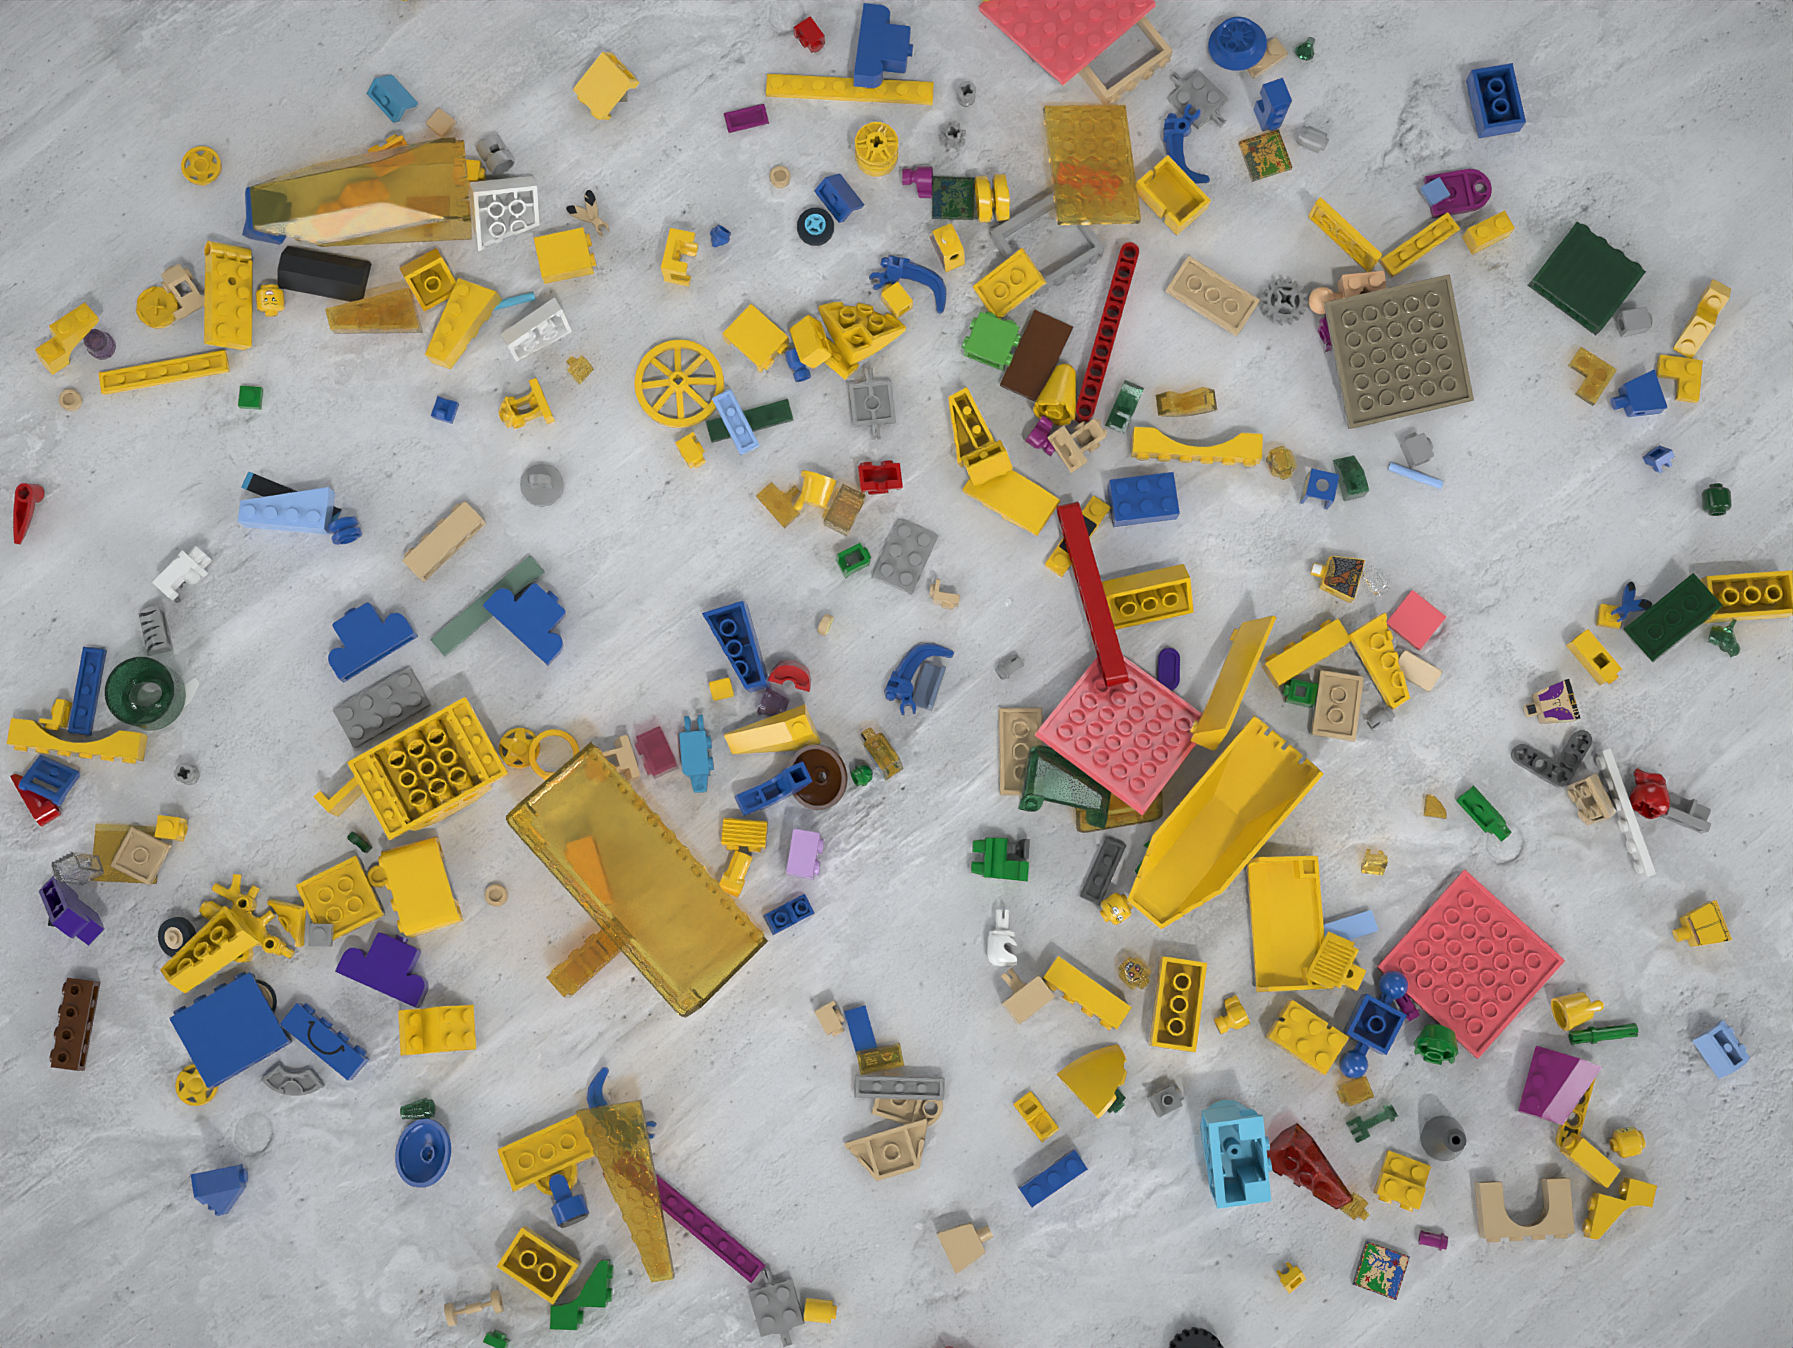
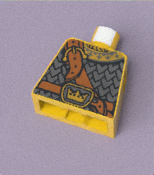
M1330 556L1326 560L1325 565L1313 563L1310 575L1321 578L1319 585L1321 590L1351 603L1357 593L1365 560Z

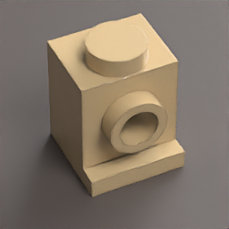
M834 1001L814 1011L827 1036L832 1034L833 1037L845 1031L841 1024L845 1020L839 1009L834 1011L833 1007L836 1006Z

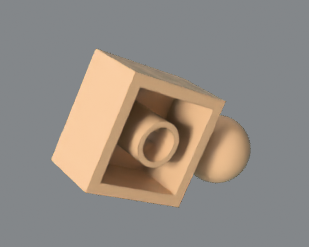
M1375 271L1342 275L1337 283L1339 293H1333L1326 287L1316 288L1310 293L1308 304L1313 312L1325 314L1324 302L1386 289L1385 272Z

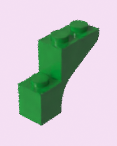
M603 1259L597 1264L575 1300L568 1303L551 1305L550 1329L578 1330L580 1324H584V1310H581V1307L606 1308L608 1302H612L613 1288H609V1279H613L614 1265H610V1259Z

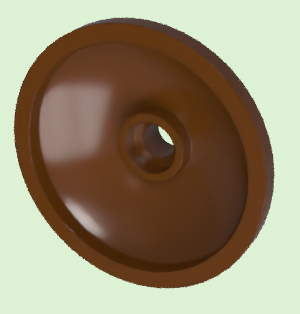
M821 744L808 745L798 750L792 757L788 768L803 762L812 782L793 794L794 798L801 805L812 810H824L837 804L846 791L848 781L846 766L842 758L836 751ZM823 772L826 774V779L823 778Z

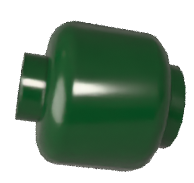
M1710 484L1709 488L1702 492V509L1708 512L1709 516H1722L1731 509V491L1723 487V484Z

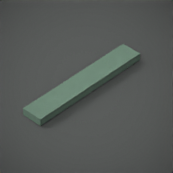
M531 556L527 557L430 640L446 657L493 617L482 605L494 592L502 588L508 589L516 598L545 572Z

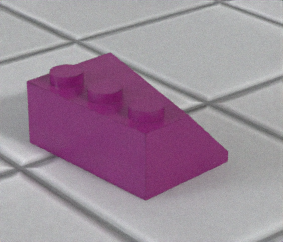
M1536 1046L1518 1112L1563 1126L1602 1067L1577 1057Z

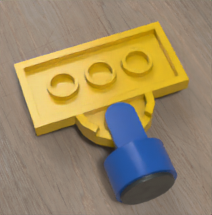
M581 1113L497 1149L513 1192L535 1184L537 1189L544 1194L554 1196L556 1204L551 1207L558 1227L565 1228L588 1217L590 1212L583 1195L573 1196L571 1193L578 1178L577 1164L598 1155Z

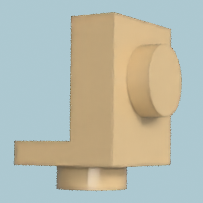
M936 579V584H931L929 597H933V604H939L941 608L950 610L958 607L960 595L939 592L941 579Z

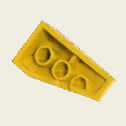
M805 704L724 734L732 754L798 751L808 745L821 744L820 737Z

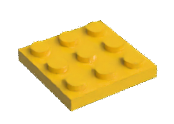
M356 855L295 885L313 924L334 925L333 941L385 916L362 864Z

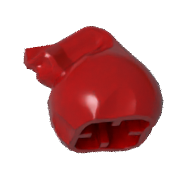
M1638 768L1635 769L1633 773L1636 786L1629 795L1632 809L1647 819L1658 818L1665 814L1670 807V796L1666 780L1659 773H1646Z

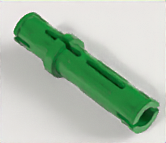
M1636 1023L1600 1028L1590 1026L1583 1030H1571L1568 1037L1571 1045L1580 1043L1597 1044L1598 1041L1638 1037L1639 1031Z

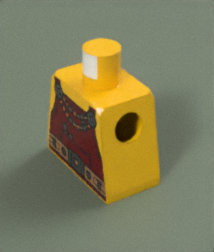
M952 223L933 230L929 238L945 272L965 265L964 249Z

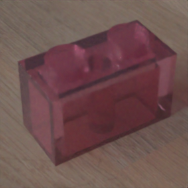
M660 726L636 736L638 742L634 745L639 756L643 754L646 759L643 765L648 775L652 774L656 779L679 768Z

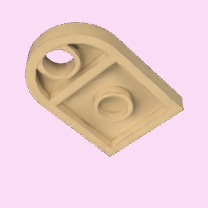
M885 1070L883 1076H901ZM876 1098L871 1114L903 1124L927 1118L928 1127L939 1119L943 1109V1101ZM928 1102L937 1104L938 1110L934 1115H928L925 1112V1105Z

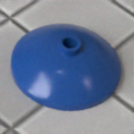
M420 1119L411 1123L401 1134L395 1152L396 1168L402 1180L406 1184L417 1188H426L439 1181L446 1172L450 1162L451 1141L444 1126L435 1120Z

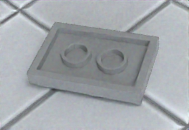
M898 519L872 577L912 595L938 539V535Z

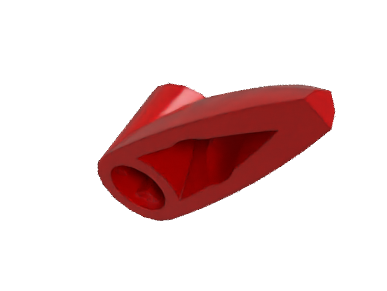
M21 483L16 487L13 509L14 544L21 545L30 526L35 503L41 502L44 498V489L39 484Z
M18 774L10 776L33 818L41 827L61 815L60 809L56 804L52 803V800L32 791L19 789V783L23 776Z

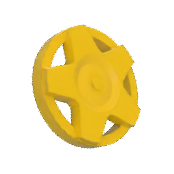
M198 146L185 153L181 161V170L189 182L205 186L215 181L219 174H221L222 163L220 157L213 149ZM199 151H205L202 155H198L196 153ZM214 156L217 160V164L213 163ZM189 159L191 164L186 168V162ZM195 176H197V179H198V180H194V179H192V178H190V177H195Z
M514 728L505 733L500 740V757L512 768L523 769L530 766L528 749L533 739H527L526 733L533 738L536 735L528 729ZM515 733L514 738H508L511 734ZM540 742L536 747V760L538 759L540 754ZM503 747L508 750L506 756H504ZM517 760H520L523 764L516 765L513 763Z
M195 1064L185 1067L178 1074L175 1084L176 1093L185 1104L202 1106L209 1103L215 1097L219 1086L213 1088L211 1095L207 1098L206 1092L211 1089L207 1088L197 1068L192 1074L187 1072L190 1069L196 1068ZM181 1082L184 1084L182 1090L180 1089ZM194 1097L196 1102H191L187 1099Z

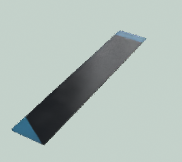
M252 472L247 473L241 488L262 497L298 492ZM333 506L331 523L339 518L342 509Z

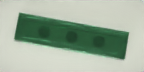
M788 399L743 411L753 432L794 421ZM721 417L705 421L711 443L731 438Z

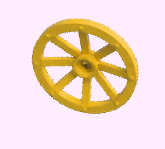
M671 340L655 346L642 358L635 374V393L641 408L655 422L671 428L695 426L709 418L717 409L713 400L708 404L690 385H716L713 397L724 392V376L716 357L704 346L689 340ZM681 349L691 350L700 354L701 356L687 369L682 371ZM669 350H674L675 371L672 372L659 362L656 357ZM706 360L711 364L716 378L689 377ZM650 363L668 377V379L643 382L645 371ZM677 379L683 380L679 385L675 383ZM669 386L656 404L651 407L644 397L643 390ZM685 392L704 409L697 415L689 418H684L683 393ZM673 393L676 394L678 419L668 418L658 413Z

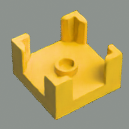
M670 228L661 264L664 282L689 287L691 276L687 275L688 264L681 262L680 258L681 254L694 257L697 255L698 244L693 243L696 237L694 232Z

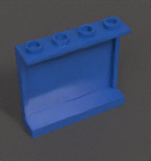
M244 971L234 977L235 981L228 985L223 983L213 989L214 993L206 996V994L199 996L194 1000L195 1004L188 1008L186 1006L178 1008L173 1012L174 1016L169 1018L208 1089L219 1086L292 1043L254 978L255 975L251 972L246 973Z

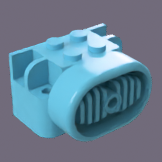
M1221 1100L1212 1104L1207 1109L1201 1110L1200 1131L1202 1147L1207 1165L1209 1189L1217 1209L1270 1202L1269 1172L1272 1171L1270 1157L1267 1158L1266 1150H1270L1268 1136H1265L1263 1115H1258L1254 1109L1247 1108L1242 1103L1234 1100Z

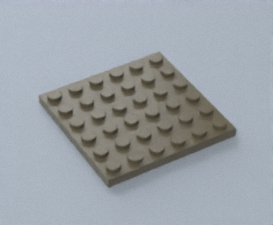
M1450 274L1324 302L1348 429L1474 401Z

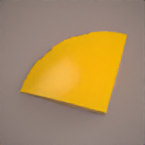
M832 302L818 307L830 336L850 365L875 354L906 331V326L889 313L882 315L875 312L874 307L867 304L857 303L856 306H844L843 302Z
M1118 1044L1111 1045L1076 1059L1056 1075L1099 1119L1116 1100L1114 1093L1117 1087L1124 1085L1127 1075L1124 1062L1127 1061V1058Z

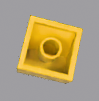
M437 248L399 268L424 312L449 299L456 284Z

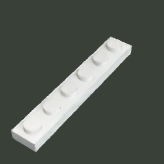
M1611 748L1596 753V764L1599 770H1602L1605 777L1603 783L1606 790L1610 791L1611 802L1618 813L1620 830L1625 833L1627 838L1626 847L1635 860L1633 863L1634 869L1638 875L1640 874L1641 878L1655 875L1654 866Z

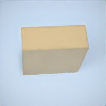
M438 108L425 124L441 138H444L456 124V121Z

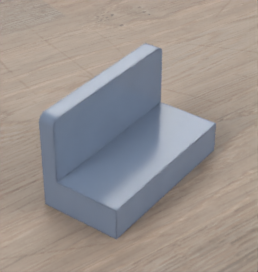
M928 663L924 664L913 697V702L917 707L932 711L946 671L945 666L940 668Z

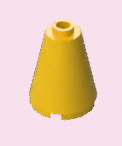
M1066 363L1058 365L1051 374L1033 407V412L1039 419L1044 415L1054 422L1053 425L1060 426L1070 424L1071 420L1074 421L1076 416V371L1071 365Z

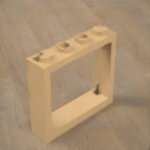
M1145 16L1137 22V25L1160 52L1158 55L1108 90L1088 65L1078 72L1104 106L1110 102H1117L1121 98V94L1126 91L1131 92L1137 87L1138 82L1143 79L1148 80L1155 70L1165 68L1166 64L1171 61L1173 50Z

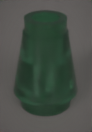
M427 1098L401 1106L400 1115L403 1120L430 1119L436 1113L434 1101Z

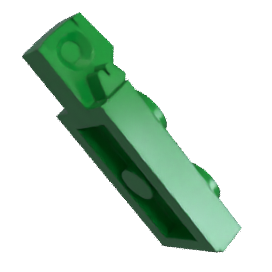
M1474 785L1456 799L1459 805L1485 833L1489 832L1491 835L1494 833L1501 842L1512 833L1501 814Z

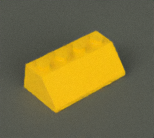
M1184 564L1102 581L1115 630L1194 613L1191 579Z

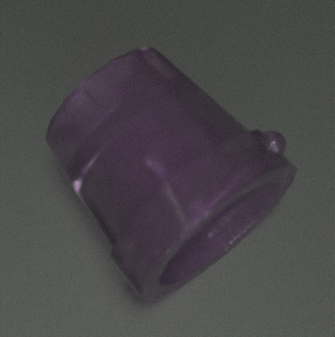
M92 329L83 338L89 354L95 359L105 360L111 358L115 352L116 342L106 332Z
M767 687L756 713L758 715L774 716L785 712L790 699L775 692L772 687Z

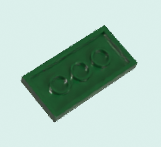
M1692 573L1626 626L1624 630L1652 662H1655L1723 608V605L1700 579Z

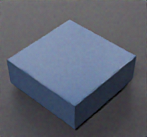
M1440 177L1420 188L1430 207L1450 196Z

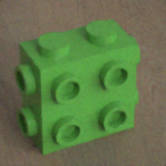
M980 312L977 318L973 317L969 328L972 330L970 337L966 336L961 348L964 349V356L1003 371L1005 365L1010 366L1014 355L1011 353L1013 346L1017 347L1022 335L1018 334L1020 327L1016 326L1017 324L1011 320L1006 319L1003 321L998 319L993 313Z

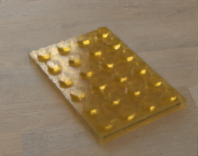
M1126 105L1044 106L1043 116L1057 225L1139 224L1141 214L1138 192L1135 187L1136 178Z

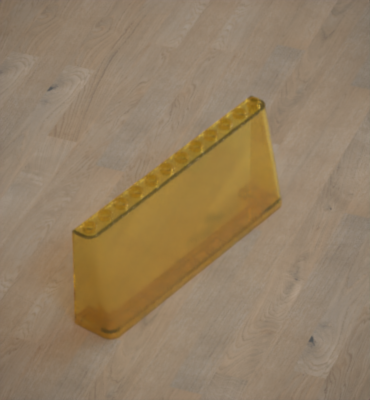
M592 742L579 751L506 815V821L513 831L681 1017L686 1018L702 1008L768 942L764 937V933L756 928L750 921L749 916L740 910L735 904L734 899L723 891L718 881L707 873L705 867L691 855L690 850L676 838L675 833L667 828L661 821L660 816L651 810L645 799L634 791L630 782L618 773L616 767L602 755L601 750L594 746Z

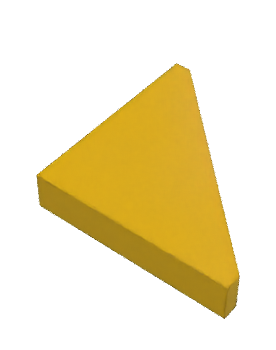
M275 899L267 900V905L272 906L278 915L277 919L285 931L289 932L295 940V946L299 948L304 946L306 906Z

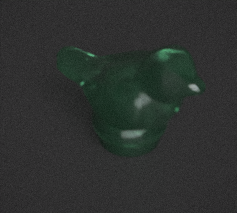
M1732 619L1730 624L1724 628L1712 626L1708 638V643H1713L1714 646L1718 645L1720 650L1730 655V658L1738 655L1741 650L1734 633L1737 619Z

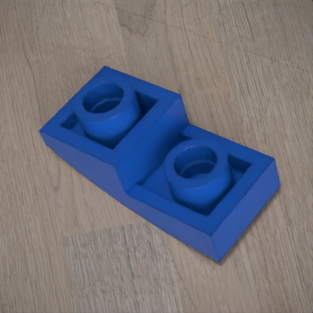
M803 894L763 915V918L772 935H775L813 915L815 912L806 895Z

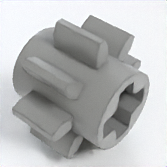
M949 122L947 129H941V133L944 135L941 137V142H946L947 149L955 147L958 150L960 143L965 144L963 136L966 135V130L960 129V123L952 125Z

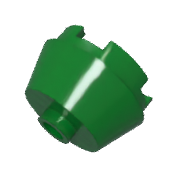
M1430 1024L1424 1026L1414 1041L1415 1055H1423V1060L1432 1064L1442 1065V1061H1449L1452 1064L1455 1061V1057L1459 1054L1455 1032L1442 1025Z

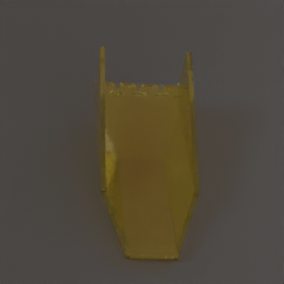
M455 137L438 138L320 162L251 186L253 230L276 236L280 234L292 237L299 242L304 240L316 243L319 247L472 240L470 201L461 200L469 198L468 180H459L468 177L466 160H464L466 157L464 140H456Z

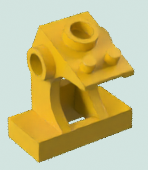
M537 378L529 380L532 391L528 395L519 399H515L514 396H506L502 401L498 414L500 420L505 423L507 428H521L526 422L542 415L547 425L555 422ZM529 403L532 411L520 415L517 408Z

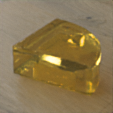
M1425 795L1423 816L1447 819V812L1442 803L1433 795Z

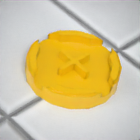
M154 286L144 290L139 295L136 314L148 327L160 329L171 325L176 320L173 313L179 310L180 306L172 292L167 294L164 288Z

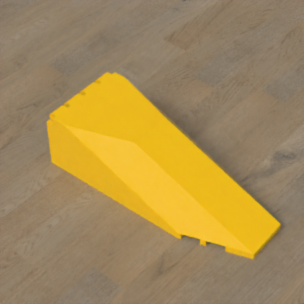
M1255 715L1247 721L1152 836L1127 901L1160 929L1165 928L1195 908L1202 906L1210 899L1222 894L1324 775L1322 770L1318 769L1307 758L1302 764L1298 763L1303 755L1292 745L1289 744L1283 750L1281 747L1286 740L1274 730L1266 736L1264 733L1269 726Z

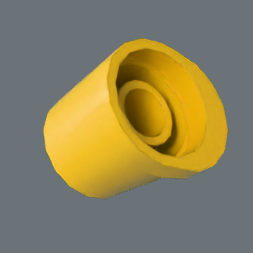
M802 470L801 476L804 479L801 494L794 505V509L800 511L803 503L826 509L837 481L815 472Z
M1583 991L1552 998L1551 1000L1552 1014L1556 1023L1563 1031L1572 1030L1574 1027L1593 1019L1594 1012L1601 1011L1604 1008V1003L1600 1000H1595L1591 1003Z

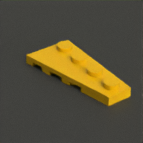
M1386 612L1360 626L1348 634L1387 706L1395 709L1409 700L1410 695L1403 671H1400L1398 653L1394 650L1391 640L1393 636L1391 630L1388 629L1386 622L1388 619Z

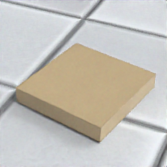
M131 826L110 866L151 886L172 846Z

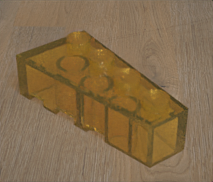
M409 287L325 309L330 330L335 334L423 333L414 296Z
M615 917L613 920L609 918L601 925L602 930L597 934H591L584 941L585 944L581 948H576L568 955V959L562 964H558L546 977L564 998H571L635 939L633 934L618 918Z

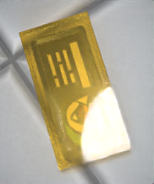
M900 1043L856 1052L861 1075L904 1066Z

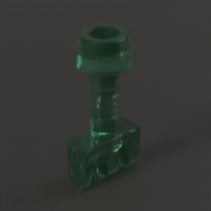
M1387 1104L1384 1105L1383 1112L1365 1121H1362L1361 1117L1357 1116L1346 1122L1348 1127L1357 1124V1127L1350 1130L1352 1135L1358 1132L1362 1134L1354 1139L1356 1143L1370 1137L1368 1129L1387 1119L1391 1123L1395 1121L1394 1118L1398 1117L1392 1104L1389 1106Z

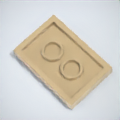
M1323 670L1319 671V684L1311 730L1312 736L1351 742L1356 741L1364 677Z

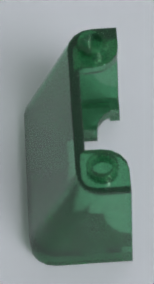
M1036 745L1030 748L1021 775L1018 809L1035 812L1042 807L1043 801L1086 810L1085 819L1089 825L1105 829L1112 792L1051 747Z

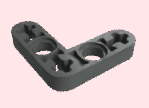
M1585 730L1573 733L1556 762L1526 744L1514 747L1511 751V758L1516 764L1555 787H1563L1571 781L1592 744V736ZM1583 735V740L1586 744H1581L1577 750L1573 749L1579 743L1577 737ZM1525 750V756L1531 758L1534 755L1535 758H1533L1530 762V765H1528L1527 763L1530 760L1525 757L1519 759L1520 754L1517 753V751ZM1567 753L1575 755L1576 762L1573 765L1566 762L1565 756ZM1537 760H1543L1546 763V770L1544 772L1536 769L1535 764ZM1552 766L1554 767L1552 772H1554L1555 774H1559L1561 772L1563 773L1562 777L1565 779L1564 781L1562 780L1558 782V777L1554 774H1550L1549 777L1547 776V774L1551 771Z

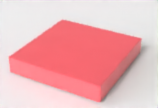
M1412 590L1386 622L1390 629L1419 651L1445 620L1446 616Z

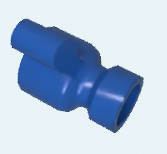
M796 348L787 351L785 357L788 367L794 370L795 382L810 379V371L806 368L805 364L800 362Z

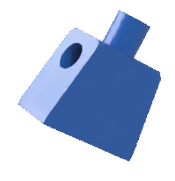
M1655 370L1623 384L1618 389L1620 396L1611 398L1612 408L1614 410L1624 408L1627 417L1660 414L1668 408Z

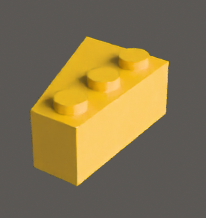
M968 387L948 397L957 463L960 467L965 466L962 456L978 451V449H982V447L995 442Z

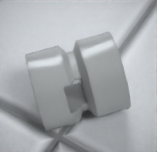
M498 135L484 139L476 149L481 159L486 162V166L493 176L504 174L515 164V159L509 150L505 149L506 146Z

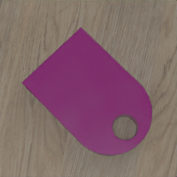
M1476 169L1434 174L1424 178L1426 185L1440 177L1450 193L1448 198L1430 207L1432 218L1442 217L1447 212L1450 215L1477 211L1484 207L1491 197L1492 186L1490 180L1484 173ZM1475 185H1483L1485 187V192H1477L1475 189Z

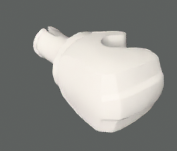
M995 910L996 928L989 932L987 958L994 966L1014 967L1017 965V957L1004 949V944L1011 947L1017 946L1016 942L1012 939L1015 938V932L1009 930V910Z

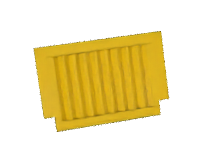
M1328 931L1305 978L1331 990L1334 987L1340 989L1359 949L1354 947V942Z

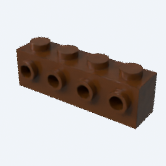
M67 978V981L64 982L62 987L63 1002L58 1009L59 1024L54 1031L55 1046L51 1050L49 1057L51 1068L85 1071L101 982Z

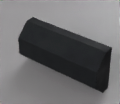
M287 246L281 253L277 269L278 287L362 304L372 264L370 261Z

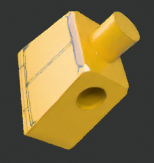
M1717 900L1708 901L1679 917L1682 927L1672 930L1676 942L1687 940L1690 947L1732 940Z

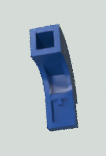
M800 762L784 769L780 774L767 782L737 794L734 798L744 817L790 797L809 785L812 779L804 763Z

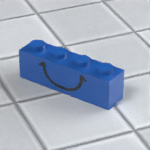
M296 1003L281 1021L280 1025L347 1081L353 1080L369 1061V1058L365 1056L367 1052L356 1044L354 1047L348 1042L350 1038L340 1030L337 1033L331 1028L333 1024L323 1016L320 1019L314 1014L316 1010L308 1003L304 1005Z

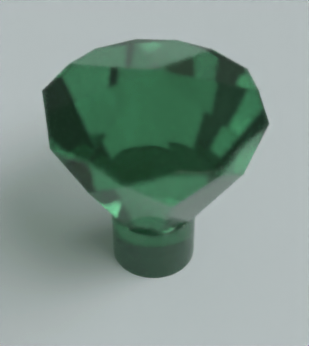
M1308 37L1306 42L1296 46L1295 53L1300 59L1306 61L1313 59L1315 39Z

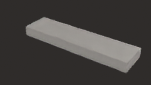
M855 1075L854 1098L944 1100L945 1078Z

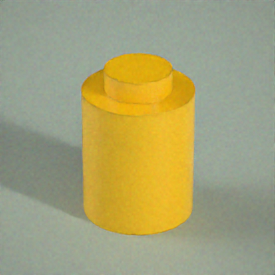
M806 1298L804 1321L831 1324V1319L836 1320L837 1306L833 1305V1300Z

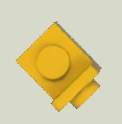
M56 698V702L51 708L52 720L39 718V723L44 724L45 729L59 731V727L67 728L72 703Z

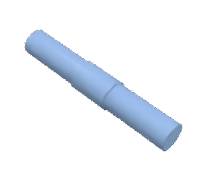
M1390 462L1388 467L1389 471L1439 489L1442 488L1444 482Z

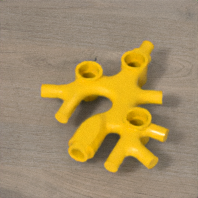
M233 874L231 887L228 889L218 883L213 885L212 891L233 903L231 910L242 917L258 939L259 943L254 946H262L266 953L276 954L277 956L283 955L289 959L294 956L295 951L289 949L280 937L272 936L266 931V924L276 917L271 910L261 917H254L252 915V912L257 907L255 898L260 888L252 885L247 894H242L240 892L242 875ZM206 900L202 903L199 912L202 913L203 917L211 920L223 907L213 901L208 902ZM246 900L247 905L243 908L242 903ZM271 941L274 942V946L272 948L269 947V943ZM253 947L244 952L242 957L234 959V961L239 963L250 962L254 955Z

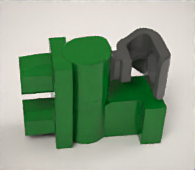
M985 837V840H973L972 852L984 853L983 862H971V873L982 875L984 878L1028 882L1029 862L1007 860L1008 853L1017 854L1020 858L1029 859L1030 839H1021L1015 843L1009 842L1008 838Z

